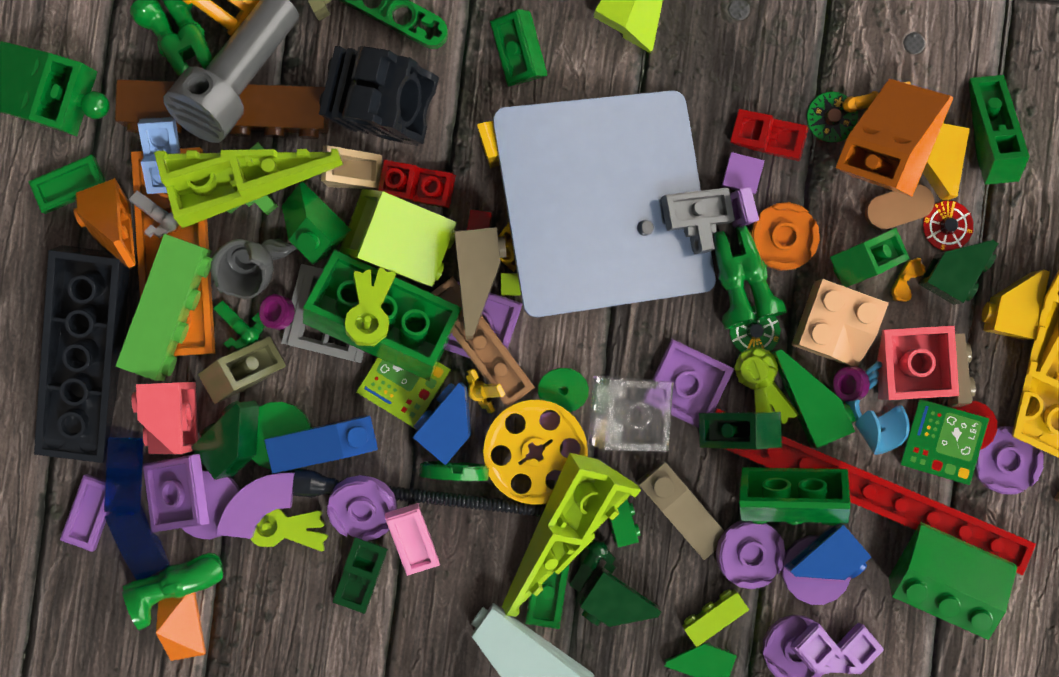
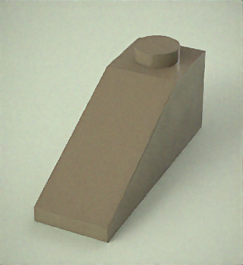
M497 227L455 231L466 340H471L474 337L500 268V258L506 257L505 237H498Z
M661 460L636 483L702 559L705 560L717 550L718 541L724 530L668 464Z

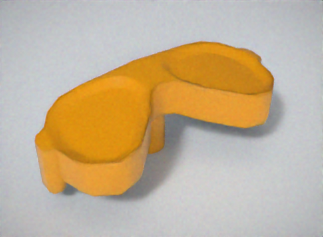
M921 258L909 260L903 266L891 289L894 301L907 302L911 300L912 293L907 281L910 278L922 276L926 272Z

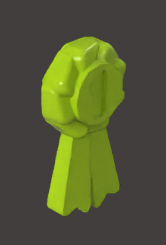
M380 267L374 286L371 283L370 269L364 273L354 271L353 280L359 304L350 309L346 314L345 333L356 345L375 346L387 336L389 317L382 310L381 306L395 279V271L387 272L384 268Z
M758 346L744 350L739 355L734 368L739 382L754 390L756 412H774V408L776 412H781V422L783 424L788 421L789 417H797L798 412L774 382L778 372V364L774 355L770 351Z
M275 509L266 514L257 524L251 541L257 546L274 547L286 538L318 551H325L323 542L329 535L307 530V528H322L325 526V522L321 519L322 510L287 517L281 509Z

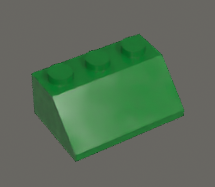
M742 467L739 500L741 521H752L755 524H764L769 521L786 522L792 525L815 522L829 526L849 523L850 490L848 469Z
M920 522L888 579L893 598L989 640L1006 613L1017 565Z

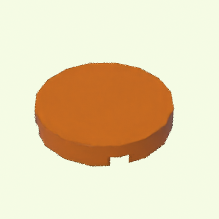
M791 202L776 203L764 209L758 215L759 221L753 223L750 233L760 257L767 267L778 271L794 270L806 264L816 253L820 241L819 226L812 215L808 213L809 211L803 206Z

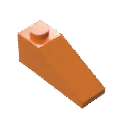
M114 178L77 192V207L73 209V212L80 227L86 226L93 239L128 268L136 266L131 204L117 180Z

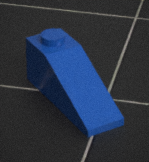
M369 415L264 439L272 473L344 459L378 450Z

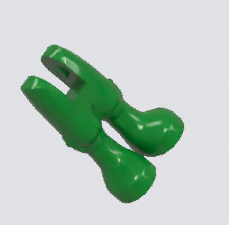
M136 0L132 4L130 14L134 22L140 27L152 30L157 36L159 53L167 59L178 76L189 67L185 61L195 55L199 64L204 69L211 62L212 55L205 40V30L192 17V3L187 5L182 0H162L179 27L178 34L173 32L167 15L158 0Z
M746 225L736 227L741 254L732 256L724 231L714 233L715 255L720 272L718 279L723 288L728 292L730 304L729 309L722 316L724 330L740 327L755 320L753 309L744 289L745 280L752 289L755 314L758 321L777 317L787 312L783 300L774 296L767 284V265L762 261L754 239Z
M209 552L185 563L168 566L159 575L134 580L123 585L124 591H122L124 602L136 628L140 631L151 624L152 606L165 598H182L220 582L224 575L222 561L217 554Z

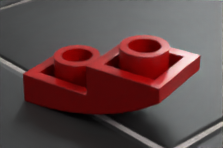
M384 160L378 191L386 192L406 201L449 209L456 175L450 172L420 168L412 164Z

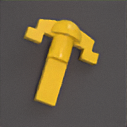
M475 369L468 370L466 378L469 384V397L477 401L482 409H486L488 413H493L495 409L491 402H487L486 398L503 397L505 395L500 383L485 384L482 381H477L476 379L479 377Z

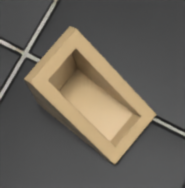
M328 145L323 146V152H331V149H338L343 162L342 166L322 173L321 181L327 187L378 189L382 168V155Z

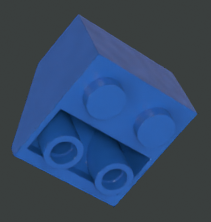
M463 382L458 383L457 386L452 383L449 384L436 399L441 405L434 413L431 410L426 411L413 426L418 430L413 438L444 465L451 460L471 436L468 387Z

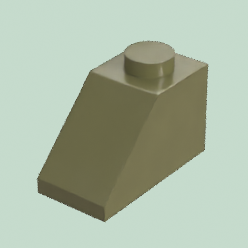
M267 337L216 360L200 372L198 376L213 403L217 404L286 367V364L271 337Z

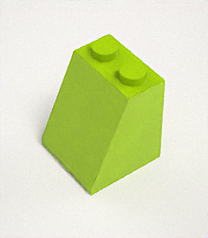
M362 189L348 226L351 231L343 240L339 252L372 266L382 267L388 272L395 271L396 275L433 287L434 282L438 281L444 269L442 261L446 250L450 249L455 241L454 229L457 222L386 192Z

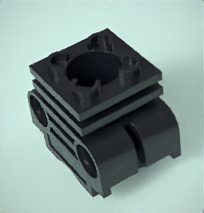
M335 46L333 57H331L328 63V77L325 90L320 97L319 115L352 132L371 133L382 139L418 146V144L424 143L427 130V110L436 93L439 77L419 66L418 62L412 58L398 56L390 50L359 46L357 50L354 48H347L346 50L341 46Z

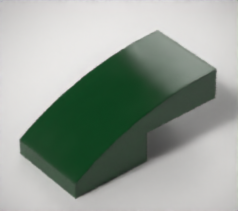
M355 537L333 603L365 614L388 548Z

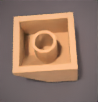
M825 279L814 281L792 346L849 367H858L878 334L888 302Z

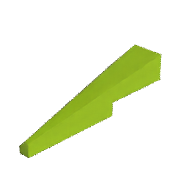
M601 0L595 9L594 18L622 33V38L651 53L654 47L663 0Z
M275 149L221 150V153H199L197 150H187L186 153L154 152L161 182L167 189L173 217L182 229L343 165L338 149H331V152H309L307 149H297V152H277Z
M569 453L503 602L502 608L505 614L517 617L520 614L519 607L532 594L538 596L543 591L542 584L554 572L560 574L595 538L594 532L608 518L613 520L619 514L618 508L630 495L635 498L640 493L641 489L639 486L598 459Z

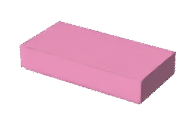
M418 503L385 513L386 523L407 576L440 565L437 552Z

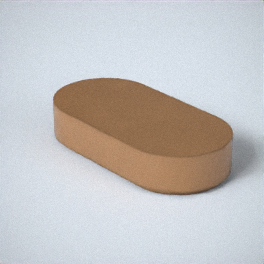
M917 184L912 197L896 191L877 196L870 200L865 208L866 221L874 229L887 230L924 218L933 210L934 196L927 187Z

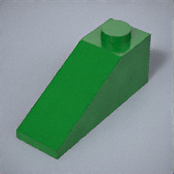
M1004 75L970 78L968 83L976 156L984 184L1019 182L1030 155Z
M782 349L770 352L774 355L778 364V374L792 406L798 412L797 418L810 447L819 448L855 432L852 423L856 422L848 403L843 404L838 396Z

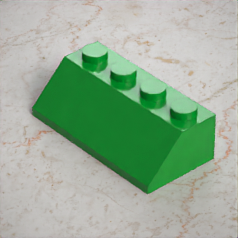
M334 249L303 307V324L430 381L462 307L395 277L381 306L382 310L389 317L387 336L375 346L356 345L345 333L346 314L350 309L359 304L353 280L354 271L364 273L370 269L371 283L374 286L378 269Z

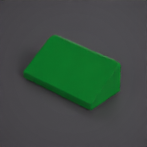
M517 9L490 21L508 87L547 76L546 66L530 11Z

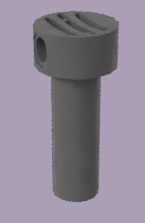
M260 0L205 69L200 67H188L163 96L164 105L177 123L188 132L205 141L220 143L224 140L244 114V106L239 95L299 20V14L295 6L289 0Z

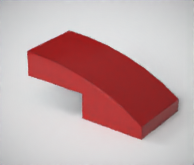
M739 109L730 142L762 153L800 161L809 128L807 125L774 119L772 115Z

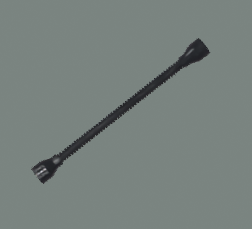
M296 469L293 480V496L312 498L324 494L330 495L335 486L340 482L336 478L326 477L315 470ZM388 486L394 493L396 501L399 499L403 501L404 499L405 502L408 500L412 502L413 500L414 503L416 501L423 504L426 502V504L431 503V505L434 503L438 505L439 503L440 506L443 504L444 506L448 504L449 507L457 505L458 508L466 506L467 509L469 507L476 510L478 508L482 510L483 508L484 511L486 509L491 511L492 509L493 512L501 510L502 513L504 511L505 513L509 511L511 514L513 512L517 514L518 512L520 515L522 513L526 515L527 513L528 516L536 514L537 517L539 515L540 517L542 516L546 507L545 504H525L518 501L514 502V500L510 502L509 499L505 501V499L501 500L498 498L497 500L491 497L488 499V497L483 498V496L480 498L476 496L475 498L474 495L470 497V495L466 496L465 494L461 496V494L457 495L456 493L453 495V493L448 494V492L444 494V492L440 493L439 491L435 493V491L431 492L430 490L426 492V490L422 491L421 489L418 491L417 489L413 490V488L409 490V488L405 489L404 487L400 489V487L396 488L393 486L391 488V486Z

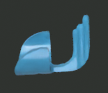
M880 361L865 371L870 381L869 390L878 383L879 372L877 370L882 367V362ZM860 400L845 401L853 411L856 420L855 426L874 455L891 451L902 445L907 439L909 419L902 405L895 406L877 418L873 410H869L862 415L859 406Z

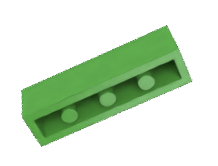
M167 234L163 235L115 367L154 381H165L166 376L169 377L173 373L177 362V357L174 356L178 343H183L189 329V324L186 323L190 310L194 311L200 300L201 291L198 288L202 277L206 278L211 270V261L213 259L210 258L211 250Z

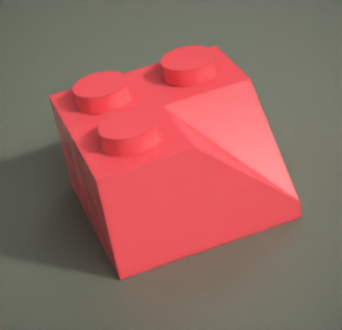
M955 326L882 330L877 362H882V367L877 370L879 372V377L877 378L878 399L901 400L959 396Z
M196 382L136 384V392H133L131 400L134 413H137V420L144 426L143 443L145 446H148V454H184L192 452L193 449L191 447L198 441Z

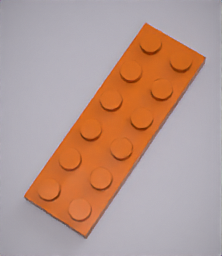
M200 147L180 148V153H186L187 150H197L199 153H203V149ZM143 151L131 152L133 193L138 190L168 213H171L172 209L169 205L168 193L147 194L141 166V160L144 157ZM134 205L139 292L141 298L163 236L158 238L153 234L149 238L145 235L144 231L150 225L157 228L160 223ZM207 219L183 229L179 225L176 230L167 233V235L209 249ZM209 272L206 278L202 277L198 288L201 291L199 303L194 311L190 310L186 320V323L189 324L187 336L182 344L178 343L174 356L216 354L211 272Z

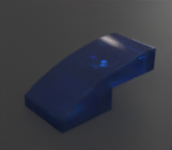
M108 437L104 512H140L143 438Z
M134 500L105 516L112 536L136 580L148 578L170 566L159 536L152 533L141 503Z

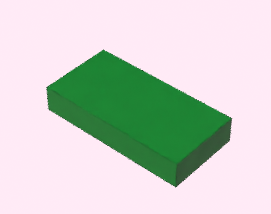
M91 154L28 182L41 213L47 214L77 201V192L106 181L95 156Z

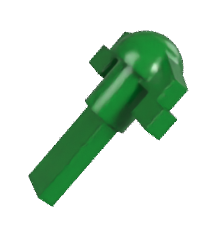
M223 300L213 308L240 336L237 341L230 337L224 343L228 350L234 347L238 351L258 341L265 327L260 320L259 312L252 318L256 324L250 327Z

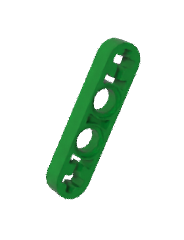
M339 0L426 48L438 49L447 41L448 29L445 21L409 0H382L379 7L373 9L367 8L363 4V0ZM401 7L408 8L412 12V19L405 25L397 24L393 20L394 12ZM420 15L423 16L421 19L422 25L428 28L438 25V31L441 34L439 38L433 36L431 40L427 39L426 31L417 26ZM417 26L416 33H413L412 30Z

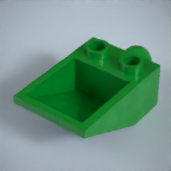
M3 41L0 42V113L77 137L84 114L91 119H101L108 113L110 103L103 93L92 91L98 72L89 66L49 52Z

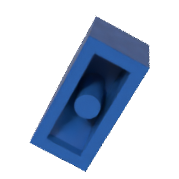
M839 523L830 526L784 567L795 577L846 580L848 577L855 578L866 569L867 564L865 562L871 556L843 524Z

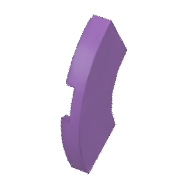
M295 473L270 474L243 487L224 509L216 535L253 538L257 524L266 514L275 509L292 507Z

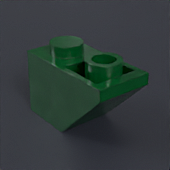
M990 240L936 254L918 284L953 305L962 304L965 300L967 302L970 301L979 288V284L976 281L982 271L986 272L994 263L997 255L993 252L999 243Z
M235 401L226 406L222 411L223 416L216 423L205 427L199 434L201 438L191 447L196 454H200L201 462L214 480L234 476L256 455L259 405L256 401Z

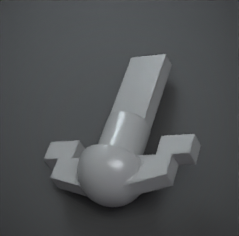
M138 190L129 198L132 204L160 223L157 228L150 225L144 231L145 235L149 238L153 234L161 238L164 234L178 228L179 224L174 219L172 212L168 213Z

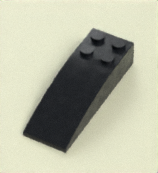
M61 245L50 249L48 252L34 455L97 463L105 462L120 368L115 366L123 347L130 268L109 251Z

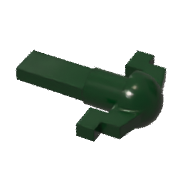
M592 540L585 547L590 552L570 583V586L578 592H581L601 559L607 562L604 569L610 573H613L617 568L612 565L616 558L602 541Z

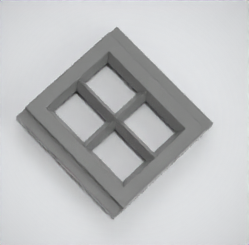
M301 264L292 298L295 315L291 324L284 330L281 344L362 363L364 351L349 344L344 347L328 343L329 335L323 333L321 341L303 337L306 326L303 324V307L324 269Z

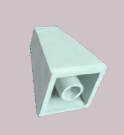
M492 603L488 610L482 607L471 623L475 627L472 638L501 677H594L592 672L513 616H507L504 610Z

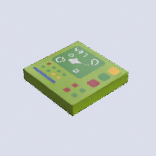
M377 358L356 393L413 427L428 409L451 369L438 362L430 381Z

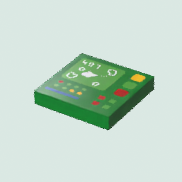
M920 399L901 465L970 485L989 418Z

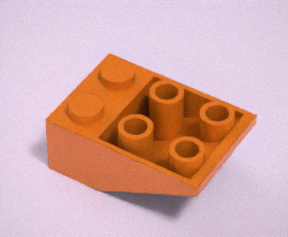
M889 79L848 135L835 168L854 178L912 197L953 97Z

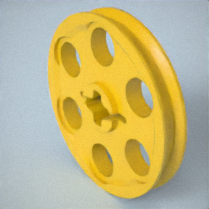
M526 400L511 405L495 418L485 437L483 456L485 466L489 468L490 479L502 493L513 500L533 505L548 503L553 489L547 486L546 476L553 470L562 471L567 460L560 452L561 443L568 438L577 440L580 445L578 455L588 457L587 440L581 425L569 411L550 401ZM546 410H553L560 417V423L554 430H546L540 424V416ZM513 413L520 414L525 419V428L520 433H511L505 426L506 418ZM550 439L553 440L542 451V460L538 461L534 457L530 460H525L522 464L518 463L529 453L528 445L533 442L534 445L539 446L540 444H545ZM504 445L509 448L511 459L507 464L498 465L493 462L491 451L494 447ZM517 474H526L531 479V487L525 493H517L511 487V480Z

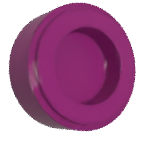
M277 294L267 296L262 301L259 309V317L263 325L276 330L287 328L295 315L292 301L285 296Z
M850 366L841 368L834 376V391L844 401L861 400L869 391V377L860 367Z

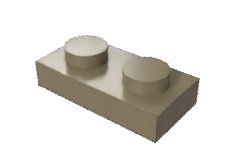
M965 333L955 334L959 396L948 397V407L968 405L972 403V397L976 393L975 381L969 375L968 363L972 360V350L970 344L966 343Z

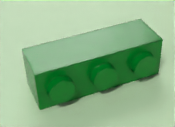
M627 498L618 508L619 514L613 520L608 518L614 543L618 548L638 543V536H641L638 524H634L632 516L635 515L632 502L629 503Z

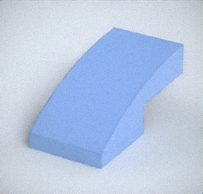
M173 117L140 119L137 124L144 156L141 160L146 192L147 194L167 193L165 185L161 182L154 152L180 153L176 120Z

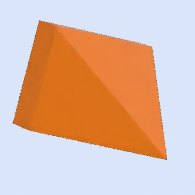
M195 592L182 598H165L158 602L156 635L171 661L206 654Z

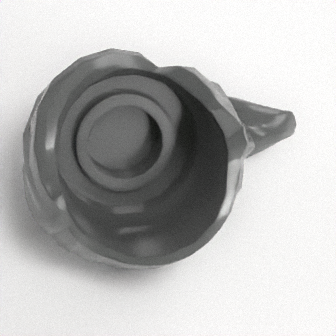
M244 239L231 240L225 243L215 252L211 261V273L218 292H224L227 295H233L242 299L257 296L267 288L272 280L274 271L273 260L284 258L297 248L292 243H286L280 239H268L261 245Z

